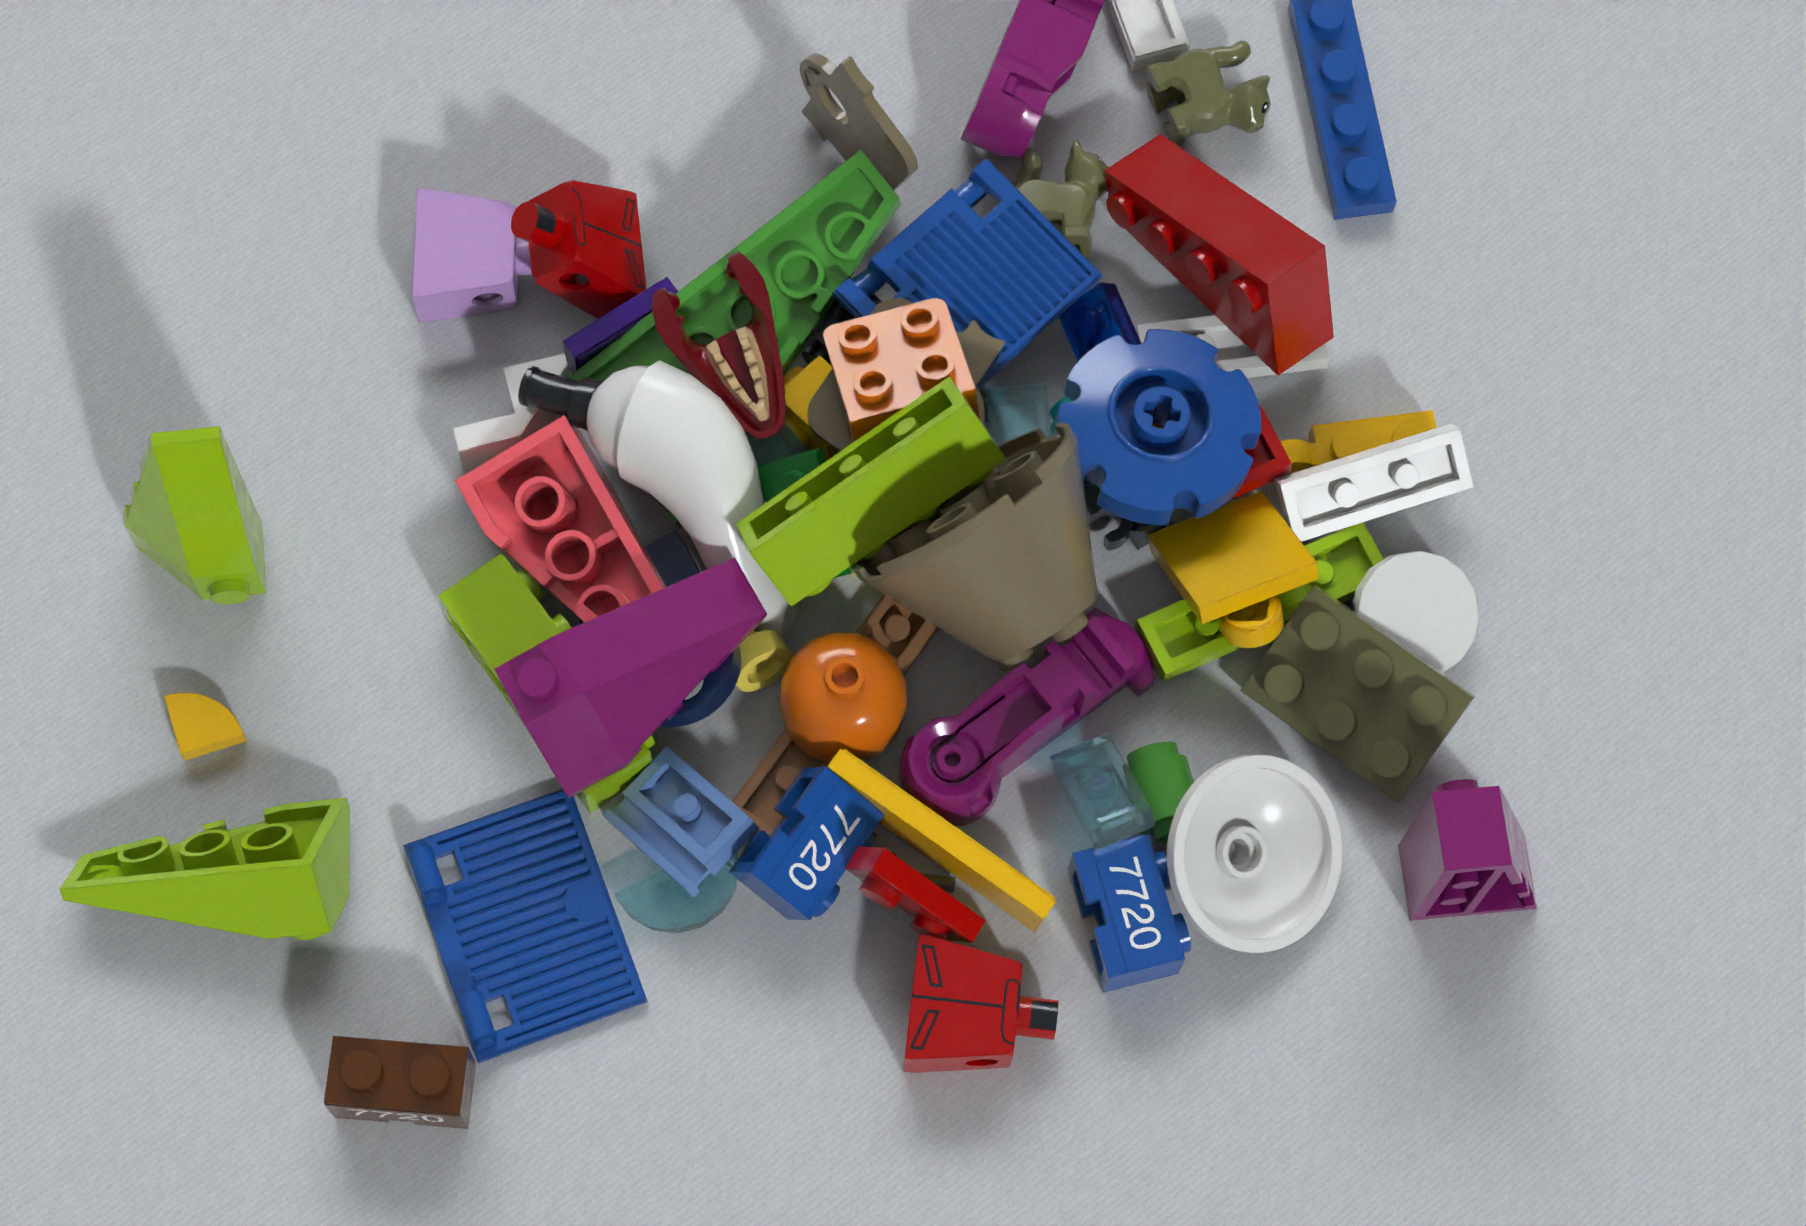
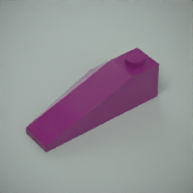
M732 558L552 636L494 670L568 798H571L626 767L642 750L640 746L666 719L670 720L684 705L682 701L709 672H715L767 616V613L737 560Z

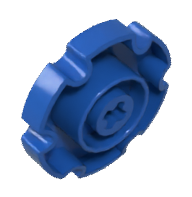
M1148 329L1144 343L1132 345L1125 342L1122 336L1116 335L1093 347L1073 367L1068 375L1064 391L1065 396L1073 402L1061 403L1059 405L1055 425L1066 423L1077 436L1083 481L1093 482L1100 488L1097 499L1098 506L1130 521L1152 525H1167L1174 509L1184 508L1189 510L1195 518L1204 517L1227 503L1244 484L1253 463V458L1246 454L1244 450L1254 449L1261 434L1260 408L1254 390L1241 370L1236 369L1227 372L1217 367L1215 360L1218 349L1186 333L1164 329ZM1152 424H1159L1163 426L1164 429L1156 428L1152 426Z

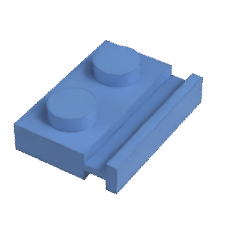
M667 746L622 793L625 796L624 800L613 811L608 807L602 814L614 828L693 898L700 892L697 886L710 873L715 876L759 829L747 814Z

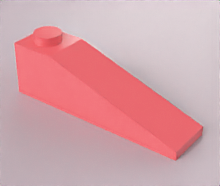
M565 415L455 480L484 534L573 611L584 623L666 587L583 433L577 427L572 426Z

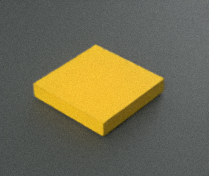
M1263 491L1223 505L1204 517H1192L1148 534L1150 552L1201 624L1319 579L1317 561Z

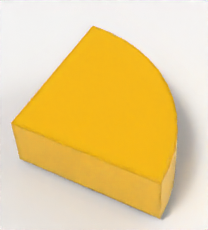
M174 693L164 696L180 754L184 761L247 742L246 736L235 716L218 701L195 693Z

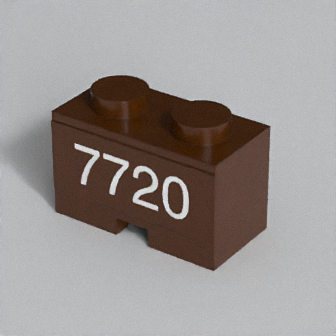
M333 1036L324 1104L335 1118L378 1122L393 1120L414 1122L415 1125L468 1129L476 1062L469 1047Z

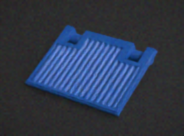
M986 158L972 170L968 179L955 191L951 188L877 252L861 273L853 280L850 278L846 279L833 291L832 295L845 310L849 311L855 318H860L871 314L877 305L870 297L888 283L897 292L892 298H903L913 303L932 298L945 301L956 332L965 331L970 323L975 320L987 335L1005 341L1004 347L978 383L977 388L979 390L1093 287L1103 275ZM989 194L998 205L981 218L972 208Z
M561 789L403 845L478 1064L648 1002L574 796L568 798L564 790ZM455 853L463 880L445 886L436 859ZM505 997L514 1024L495 1031L485 1003Z

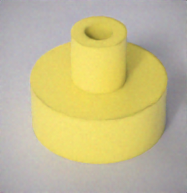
M753 630L739 645L741 651V670L736 686L744 692L757 691L773 684L784 675L793 654L777 631L762 630L755 632Z

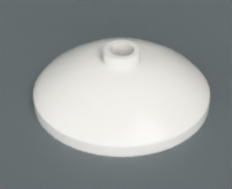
M1243 755L1214 765L1189 787L1176 809L1169 831L1167 843L1168 875L1174 897L1181 911L1199 933L1213 943L1227 949L1249 953H1264L1284 948L1305 936L1322 918L1338 886L1343 850L1339 821L1330 799L1319 783L1304 769L1288 760L1268 755ZM1233 841L1236 847V854L1233 860L1230 861L1228 851L1230 843Z

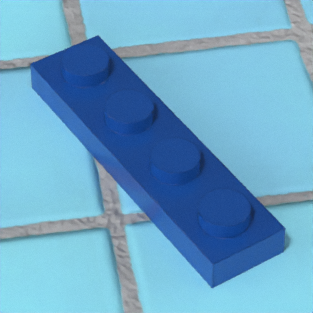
M1290 0L1288 12L1333 218L1337 220L1391 213L1395 208L1397 200L1352 0Z

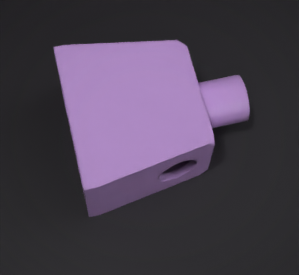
M417 189L412 299L419 322L511 310L518 305L519 275H532L529 242L517 238L511 230V219L516 210L515 205L510 202L431 189Z

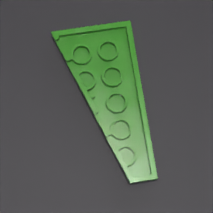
M862 150L858 151L676 293L680 299L678 313L684 317L685 322L683 324L692 341L697 344L706 345L729 332L747 325L752 318V308L745 294L739 292V282L730 279L726 273V267L729 262L727 256L738 251L755 265L764 278L771 301L784 377L812 336L813 331L835 302L836 298L832 295L833 291L846 279L852 277L901 205L899 196ZM651 312L568 378L580 381L582 378L588 377L604 382L614 372L632 366H651L659 360L690 375L692 374L664 343L656 329L653 313ZM657 500L673 523L680 529L682 525L676 517Z

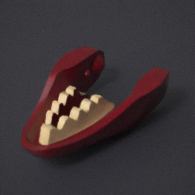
M737 251L727 256L729 262L726 267V273L730 279L739 282V292L745 294L752 308V318L747 325L729 332L706 345L697 344L689 337L683 324L685 319L678 313L680 306L679 297L672 292H668L665 287L653 293L652 313L656 329L664 343L693 377L721 398L747 433L758 439H766L777 434L785 425L786 401L783 371L771 301L764 278L755 265L745 255Z

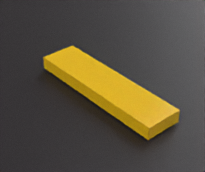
M840 749L827 766V768L884 814V817L879 822L1034 933L1056 903L1055 897L846 749Z

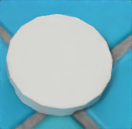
M1423 551L1389 555L1367 571L1355 590L1352 604L1355 605V613L1441 673L1460 662L1475 640L1479 621L1476 592L1464 572L1440 555Z

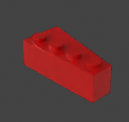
M1161 134L1104 170L1108 191L1106 206L1115 223L1127 230L1278 376L1334 338L1324 244Z

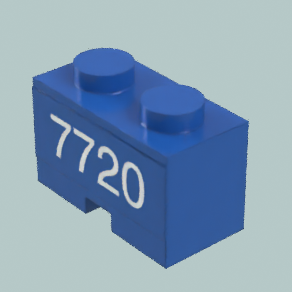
M826 766L803 768L773 809L783 818L772 834L769 836L765 831L758 830L729 870L731 875L788 920H811L813 916L819 917L830 908L840 892V886L836 883L845 872V867L858 846L873 847L877 839V834L873 831L884 817V814Z
M1149 834L1073 852L1068 872L1081 918L1095 916L1097 927L1093 929L1095 939L1089 941V946L1102 992L1105 993L1179 974L1185 961L1184 953L1191 951L1189 931L1182 913L1172 915L1166 891L1172 889L1168 875L1167 857L1163 851L1154 853Z

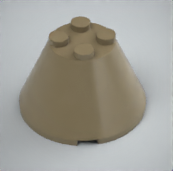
M1058 423L1054 426L1059 435L1046 438L1039 427L1000 444L998 447L1006 460L995 466L990 475L982 482L973 486H966L940 504L937 511L931 517L911 524L886 541L884 547L877 554L851 565L858 579L989 660L995 661L1001 671L1010 670L1023 663L1033 654L1034 649L1032 647L1051 636L1055 642H1062L1077 634L1089 622L1083 611L1088 609L1097 600V585L1078 440L1072 428L1066 423Z

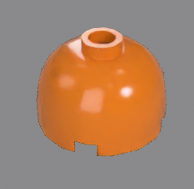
M830 632L810 640L792 656L780 682V713L789 738L807 755L826 763H830L840 749H846L859 759L865 757V760L878 756L897 738L906 717L907 683L896 658L879 641L857 632Z

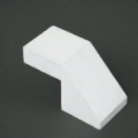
M565 353L503 368L514 413L453 428L464 474H467L551 422L555 416L554 413L531 406L526 407L519 403V387L526 370L532 368V366L568 378L569 370Z

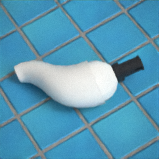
M660 360L651 366H632L614 372L604 382L588 377L576 381L541 370L536 366L528 368L520 383L519 403L526 407L531 406L560 416L565 415L572 426L587 430L592 446L607 465L618 470L619 477L653 495L676 517L691 537L706 569L735 558L767 613V616L755 630L758 632L762 630H775L785 641L796 622L800 601L792 607L749 553L736 525L737 522L762 506L764 501L758 467L744 429L721 398L692 375Z

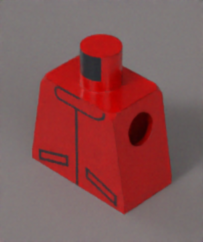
M572 180L563 182L529 201L521 203L514 211L511 219V230L517 238L529 242L531 273L538 285L597 319L647 289L636 193Z
M919 934L903 1072L920 1073L1010 1067L1016 1036L1055 1039L1059 1001L1020 996L1023 964L1016 960L934 936Z

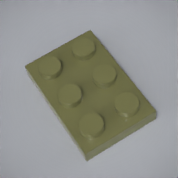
M1317 585L1311 588L1240 690L1398 803L1403 799L1475 698L1469 691Z

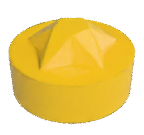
M1278 596L1218 618L1223 638L1230 644L1242 648H1255L1272 642L1279 636L1284 625L1281 601Z

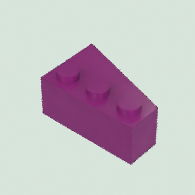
M1472 779L1454 780L1439 785L1437 791L1430 794L1398 845L1409 921L1537 909L1525 834L1500 786L1478 787V782Z

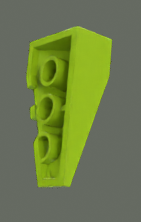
M220 426L151 433L140 463V480L133 483L131 505H126L123 511V525L135 547L202 600L211 599V601L218 604H237L248 600L250 595L266 593L262 521Z
M347 797L287 803L263 809L265 821L231 830L227 829L225 819L203 824L204 831L188 837L183 842L172 845L169 844L165 837L155 836L81 855L59 889L63 901L266 939L294 937L298 940H311L326 933H332L349 899L350 807Z

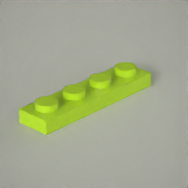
M1364 522L1344 528L1305 546L1317 561L1319 579L1277 595L1282 606L1283 628L1315 585L1341 603L1354 598L1355 590L1367 571L1383 560ZM1184 599L1137 619L1135 629L1140 639L1144 642V647L1162 682H1166L1242 648L1230 644L1223 638L1218 619L1201 624Z

